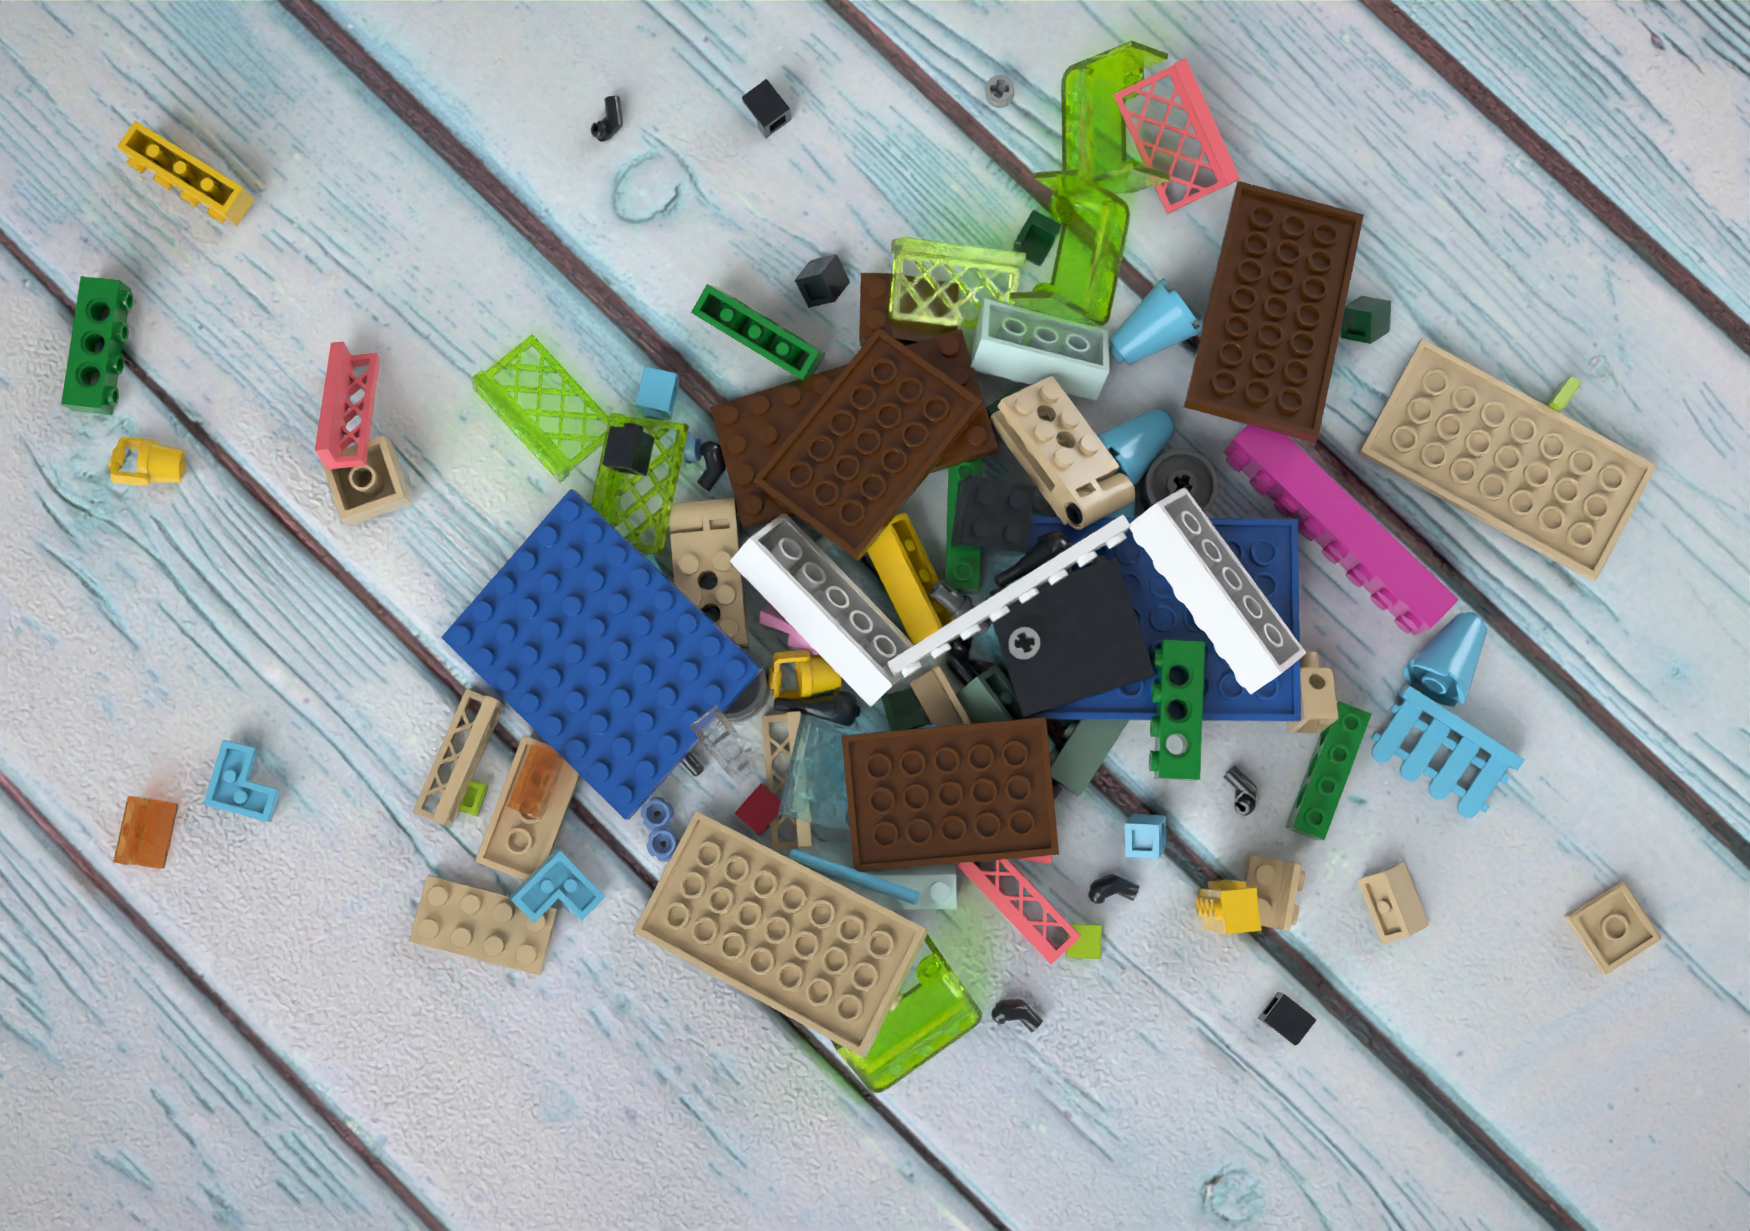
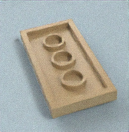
M524 735L522 736L477 854L476 863L526 880L552 854L580 775L549 744Z
M427 875L409 942L541 975L559 908L550 907L534 923L508 898V895Z

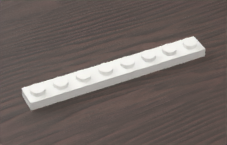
M1124 515L1119 516L888 661V667L895 677L901 673L904 677L913 674L922 667L920 661L929 655H932L934 659L938 658L951 649L949 645L951 641L961 636L963 641L970 638L981 630L978 625L986 619L990 618L992 622L997 621L1010 612L1007 607L1018 599L1022 604L1039 594L1037 587L1047 581L1051 586L1069 575L1066 569L1078 563L1082 567L1097 557L1095 551L1104 545L1111 549L1127 538L1124 533L1127 532L1131 525Z

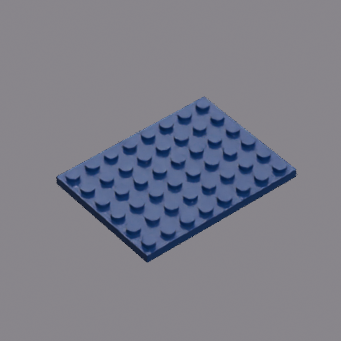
M573 489L566 493L441 637L625 820H630L763 670L760 665Z
M1032 517L1028 551L1038 543L1037 538L1050 531H1059L1065 534L1072 541L1073 546L1118 517H1104L1081 530H1076L1069 524L1064 525L1059 517ZM1125 517L1129 524L1136 519L1132 517ZM1208 518L1300 643L1298 519ZM1130 528L1124 533L1127 538L1115 547L1109 549L1107 545H1104L1095 551L1097 557L1105 555L1107 560L1117 559L1151 664L1153 649L1159 648V643L1162 640L1205 642L1202 721H1301L1300 659L1282 674L1250 694L1245 687L1237 682L1234 671L1226 660L1216 653L1214 644L1205 631H1202L1195 624L1193 615L1186 605L1176 598L1173 587L1165 576L1155 569L1153 560L1146 550L1134 540L1133 532ZM1078 563L1072 565L1074 570L1088 567L1087 564L1082 567ZM1173 667L1169 671V679L1175 685H1183L1185 673L1180 668ZM1153 668L1155 675L1150 679L1027 718L1046 717V720L1150 721L1151 716H1156L1157 703L1151 701L1152 682H1158V668ZM1176 701L1169 703L1167 708L1169 716L1175 720H1180L1184 715L1183 706Z

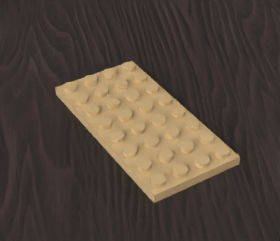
M1423 338L1418 342L1358 452L1361 456L1590 581L1597 580L1657 467L1652 462Z
M695 811L633 932L866 1058L929 930Z

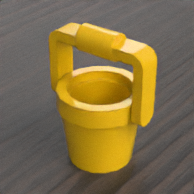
M122 437L118 440L117 447L113 449L109 460L110 477L114 483L140 486L151 483H181L185 473L186 454L182 449L159 445L157 441L152 439ZM126 448L139 450L137 473L119 472L124 463Z
M808 650L777 652L772 656V666L769 668V687L772 689L774 699L776 697L806 699L815 693L840 689L841 676L834 671L821 655H811ZM796 662L798 689L780 691L782 687V668L780 663Z

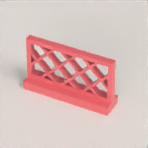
M1186 58L1113 94L1166 214L1223 187L1229 186L1240 179ZM1167 76H1170L1175 87L1171 100L1152 94L1156 82ZM1151 85L1149 93L1141 90ZM1132 93L1147 97L1141 115L1128 111L1122 98ZM1176 94H1178L1182 104L1174 102ZM1150 98L1169 105L1163 122L1144 116ZM1172 106L1185 110L1188 121L1184 130L1166 124ZM1131 117L1139 119L1136 128ZM1142 121L1160 127L1154 145L1140 139L1138 131ZM1190 123L1194 129L1195 134L1187 132ZM1164 128L1182 134L1176 152L1158 146ZM1186 136L1199 141L1202 149L1198 160L1179 154ZM1144 146L1152 149L1150 157L1148 156ZM1155 151L1174 157L1168 175L1154 170L1151 162ZM1204 154L1209 164L1201 162ZM1177 158L1196 164L1189 182L1171 176ZM1199 166L1212 170L1218 183L1207 188L1193 184ZM1158 176L1166 179L1163 187ZM1169 180L1187 186L1184 198L1170 205L1165 194ZM1191 188L1199 190V192L1188 197Z

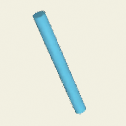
M796 849L792 850L789 859L809 869L913 905L918 903L920 892Z

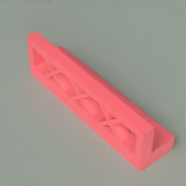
M344 341L332 342L330 345L315 444V452L327 470L366 466L380 357L377 353L351 355ZM369 365L368 370L359 378L353 375L355 366ZM359 389H362L365 392V396L353 405L350 402V397ZM358 415L361 418V423L351 432L348 431L346 424ZM354 442L358 446L357 455L342 456V451Z
M1009 859L996 860V871L985 870L978 862L957 864L967 877L1051 965L1081 937L1072 925ZM1000 862L1008 871H1000ZM1000 875L1014 876L1019 881V895H1009L999 885ZM1023 886L1032 896L1023 895ZM1023 900L1038 901L1043 906V920H1032L1023 910ZM1047 912H1048L1056 921L1047 920ZM1047 925L1062 926L1070 937L1058 947L1047 935Z

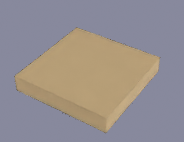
M1624 881L1617 882L1564 916L1603 975L1612 972L1662 939Z

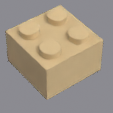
M384 435L369 440L366 466L327 470L322 462L340 519L349 525H354L413 504L394 445ZM354 445L344 449L342 456L357 455L358 446Z

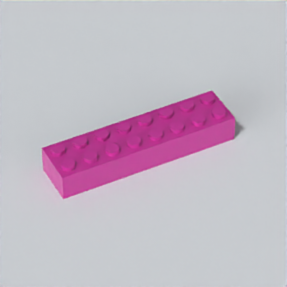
M1247 425L1223 451L1227 456L1225 458L1226 462L1235 471L1240 472L1242 470L1251 479L1249 481L1250 485L1259 494L1264 495L1266 493L1275 502L1273 504L1274 508L1283 517L1288 518L1290 516L1292 519H1298V531L1309 541L1314 539L1323 548L1321 550L1322 554L1331 563H1339L1347 571L1346 577L1355 586H1363L1371 594L1370 600L1383 611L1387 609L1396 618L1394 622L1403 632L1407 634L1411 632L1413 635H1417L1431 629L1459 600L1287 435Z

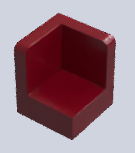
M760 783L734 814L759 836H762L770 827L772 821L785 808V803L764 784Z

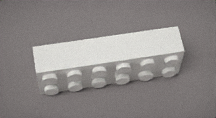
M1185 487L1160 500L1130 523V530L1133 532L1134 540L1146 550L1153 560L1155 569L1165 576L1173 587L1176 598L1186 605L1193 615L1195 624L1202 631H1205L1213 642L1216 653L1226 660L1234 671L1237 682L1245 687L1250 694L1282 674L1306 654L1300 643Z
M782 513L751 536L730 560L731 564L762 594L870 707L903 677L902 673L896 677L893 675L888 667V661L911 648L914 644L787 514Z

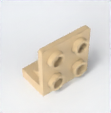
M1249 855L1244 881L1246 882V887H1256L1261 926L1290 931L1291 925H1296L1299 915V905L1295 904L1297 891H1302L1305 880V871L1301 870V863Z

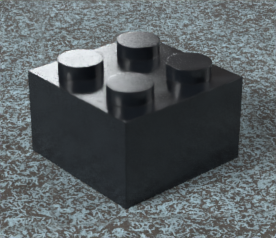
M973 475L960 480L958 483L950 547L1012 558L1026 554L1028 551L1035 487Z

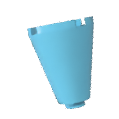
M1165 278L1161 279L1111 336L1110 341L1113 345L1109 347V351L1119 364L1125 360L1128 365H1131L1201 332V326H1192V323L1197 319L1175 289L1167 291L1164 288L1169 283Z
M1154 408L1097 436L1120 466L1116 473L1126 475L1135 488L1174 435L1175 421L1167 411Z
M1473 612L1457 614L1408 661L1404 667V676L1407 682L1412 687L1416 682L1424 688L1421 692L1422 694L1439 704L1456 706L1457 702L1460 701L1462 705L1468 697L1487 634V627L1484 624L1483 618Z

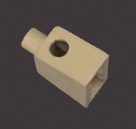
M1309 651L1300 658L1301 721L1287 722V733H1321L1338 719L1333 671L1331 668H1319L1318 653Z

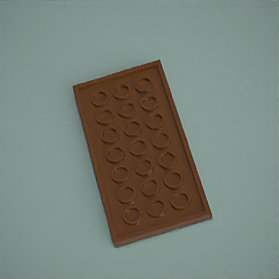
M1237 181L1183 407L1309 442H1316L1320 433L1364 217L1363 214Z
M962 329L906 346L977 396L984 403L974 368L971 367L972 361ZM848 364L811 375L807 381L798 379L710 407L744 530L770 523L782 513L787 514L789 517L795 515L756 486L753 480ZM985 403L984 407L930 473L999 453Z

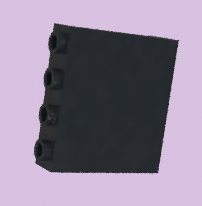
M1104 555L1096 557L1087 564L1088 567L1074 570L1073 566L1066 569L1069 575L1052 586L1048 581L1037 587L1038 595L1023 604L1018 599L1007 606L1010 610L1008 614L992 622L1017 698V707L1021 719L1147 680L1155 675L1116 558L1107 560ZM1008 586L990 591V597L994 596L995 594H997L998 592H1000ZM1020 627L1033 629L1040 638L1039 650L1029 659H1018L1009 650V638ZM1024 634L1017 636L1019 641H1014L1015 647L1022 648L1024 653L1031 651L1029 646H1034L1033 639H1026Z

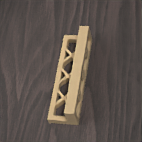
M469 689L465 690L413 809V813L444 826L452 827L460 804H462L469 788L468 785L474 777L505 704L490 696H484ZM471 699L482 702L476 719L473 722H470L466 712ZM464 719L466 725L460 727V724ZM468 730L469 735L462 751L457 753L453 740L456 734ZM449 750H450L451 753H452V756L447 757V754H448V752H449ZM455 761L456 765L449 781L444 784L440 776V770L444 764ZM437 780L439 786L433 789V786ZM441 791L442 797L435 813L424 810L429 796Z
M800 711L781 715L761 716L767 788L776 795L785 784L794 792L793 805L787 812L781 811L783 817L778 822L776 817L770 824L772 849L813 846L802 714ZM788 721L789 736L779 745L770 737L769 723ZM771 743H773L778 748L773 755L771 751ZM788 743L790 744V753L784 749ZM781 751L791 759L792 767L784 779L773 770L772 763ZM774 776L781 781L776 788L774 787ZM791 776H792V779H793V786H791V785L787 782V780H788ZM794 809L796 814V820L792 816H790V813ZM786 818L797 826L798 841L779 842L778 828Z

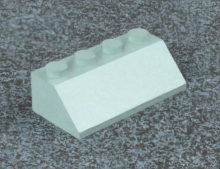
M984 298L971 347V367L983 374H991L1011 379L1014 382H1023L1031 385L1053 375L1066 394L1097 401L1109 374V330Z
M820 842V858L854 869L851 842ZM956 863L861 871L920 892L916 905L820 872L826 878L889 910L957 909Z

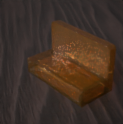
M532 744L507 807L527 814L529 817L541 819L564 762L563 755Z
M128 796L113 863L164 869L178 804L140 796Z

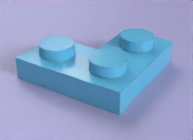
M223 740L203 805L272 822L281 790L249 781L258 748Z
M556 849L508 898L535 923L557 899L582 921L605 896L559 849Z

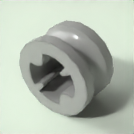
M995 75L988 80L985 87L988 103L996 108H1004L1010 105L1014 98V84L1012 80L1004 75ZM997 85L1004 86V91L1008 90L1009 92H1004L1002 97L998 98L996 97V92L991 93V90L994 91L997 89Z
M1028 627L1016 629L1009 638V650L1018 659L1024 660L1033 657L1040 647V638L1037 632ZM1024 634L1026 639H1033L1034 646L1030 645L1029 649L1031 651L1024 653L1022 648L1015 647L1014 641L1018 642L1019 638L1017 636Z

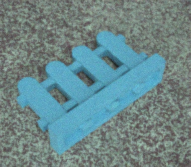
M1404 683L1397 694L1404 699L1400 706L1393 703L1389 710L1395 714L1381 735L1374 732L1370 738L1375 741L1371 749L1372 757L1381 763L1388 762L1394 754L1403 759L1404 761L1400 766V774L1408 781L1417 780L1422 773L1431 777L1432 780L1428 785V792L1435 799H1444L1451 791L1459 795L1461 798L1457 802V811L1465 818L1474 817L1479 810L1486 813L1490 805L1485 803L1493 789L1499 781L1506 784L1510 778L1504 774L1508 767L1518 771L1525 759ZM1423 711L1433 717L1428 725L1418 719ZM1415 726L1423 731L1411 751L1407 753L1399 748L1411 728ZM1451 730L1461 735L1457 743L1447 737ZM1441 744L1451 749V752L1439 770L1435 771L1427 765ZM1480 748L1490 754L1486 761L1476 756ZM1471 762L1479 767L1480 770L1465 790L1456 783Z

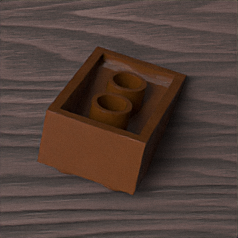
M861 273L860 347H863L878 327L904 346L958 330L959 284L895 273Z

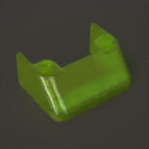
M1131 40L1075 63L1066 69L1061 81L1062 181L1067 190L1076 193H1134L1170 181V174L1145 167L1137 160L1130 159L1126 161V124L1113 97V94L1144 80V69L1168 60V53ZM1132 93L1122 99L1125 103V101L1135 98L1138 94Z
M1079 169L1035 172L1034 179L1053 191L1049 202V210L1053 218L1062 224L1051 283H1038L1032 292H1010L1009 299L1031 311L1090 326H1103L1109 321L1130 221L1129 207L1123 199Z
M928 934L924 941L933 954L923 958L916 969L915 974L920 983L903 994L899 1005L894 1011L889 1010L866 1058L830 1040L836 1051L873 1093L883 1092L895 1085L974 1029L982 1019L981 1010Z

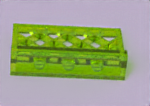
M900 237L892 240L891 253L894 254L889 319L976 329L979 314L973 320L968 321L958 309L970 299L980 312L982 304L975 294L985 285L988 286L996 297L994 301L1017 307L1020 267L1025 266L1026 253L909 237ZM903 260L913 261L922 272L911 282L902 273ZM923 263H930L931 265L926 268ZM938 265H944L952 275L942 286L938 284L930 273ZM954 267H961V269L957 272ZM968 269H975L983 280L972 290L961 277ZM985 271H992V273L987 275ZM999 273L1010 274L1009 288L1001 294L991 280ZM924 277L935 289V292L925 301L922 300L913 288ZM956 281L966 295L954 305L944 290ZM907 292L910 293L919 305L910 314L899 312L900 298ZM937 296H940L949 308L941 317H935L927 306ZM923 310L926 315H918V313ZM952 314H954V316H955L957 319H951V318H948V317H950Z
M533 334L485 372L481 370L471 378L474 391L559 483L570 476L571 470L607 442L610 426L618 427ZM533 346L541 355L540 365L521 364V354ZM517 358L516 364L511 363ZM544 359L550 366H544ZM502 369L516 370L515 386L500 385L494 376ZM520 371L539 372L538 387L519 386ZM543 372L557 373L562 378V389L542 388ZM566 383L572 390L566 389ZM508 392H514V399ZM518 393L538 394L537 409L522 408L518 404ZM542 394L560 395V411L541 410ZM565 396L580 397L584 402L583 413L564 411ZM588 407L592 410L593 413H587ZM529 415L536 416V422ZM540 416L559 417L558 433L544 432L539 427ZM563 418L583 419L582 435L562 433ZM587 419L601 420L608 429L600 436L586 435ZM551 439H558L557 446ZM562 440L581 441V451L569 460L561 451ZM585 441L591 442L587 447H585Z
M610 413L590 505L613 527L624 522L630 532L625 538L629 542L634 540L636 543L631 544L640 552L662 555L689 426L685 423L633 418L619 413ZM624 423H634L645 427L649 435L655 437L654 443L661 454L649 463L647 473L654 487L642 496L635 485L645 476L634 475L630 478L628 474L615 472L602 465L610 426L623 427ZM670 430L677 431L675 443L665 449L660 438ZM666 461L669 466L668 475L659 482L653 470ZM630 489L636 501L623 510L620 505L621 497ZM659 493L663 499L660 509L652 514L646 502ZM641 507L647 519L634 528L628 517ZM652 525L656 532L653 546L644 545L639 535Z

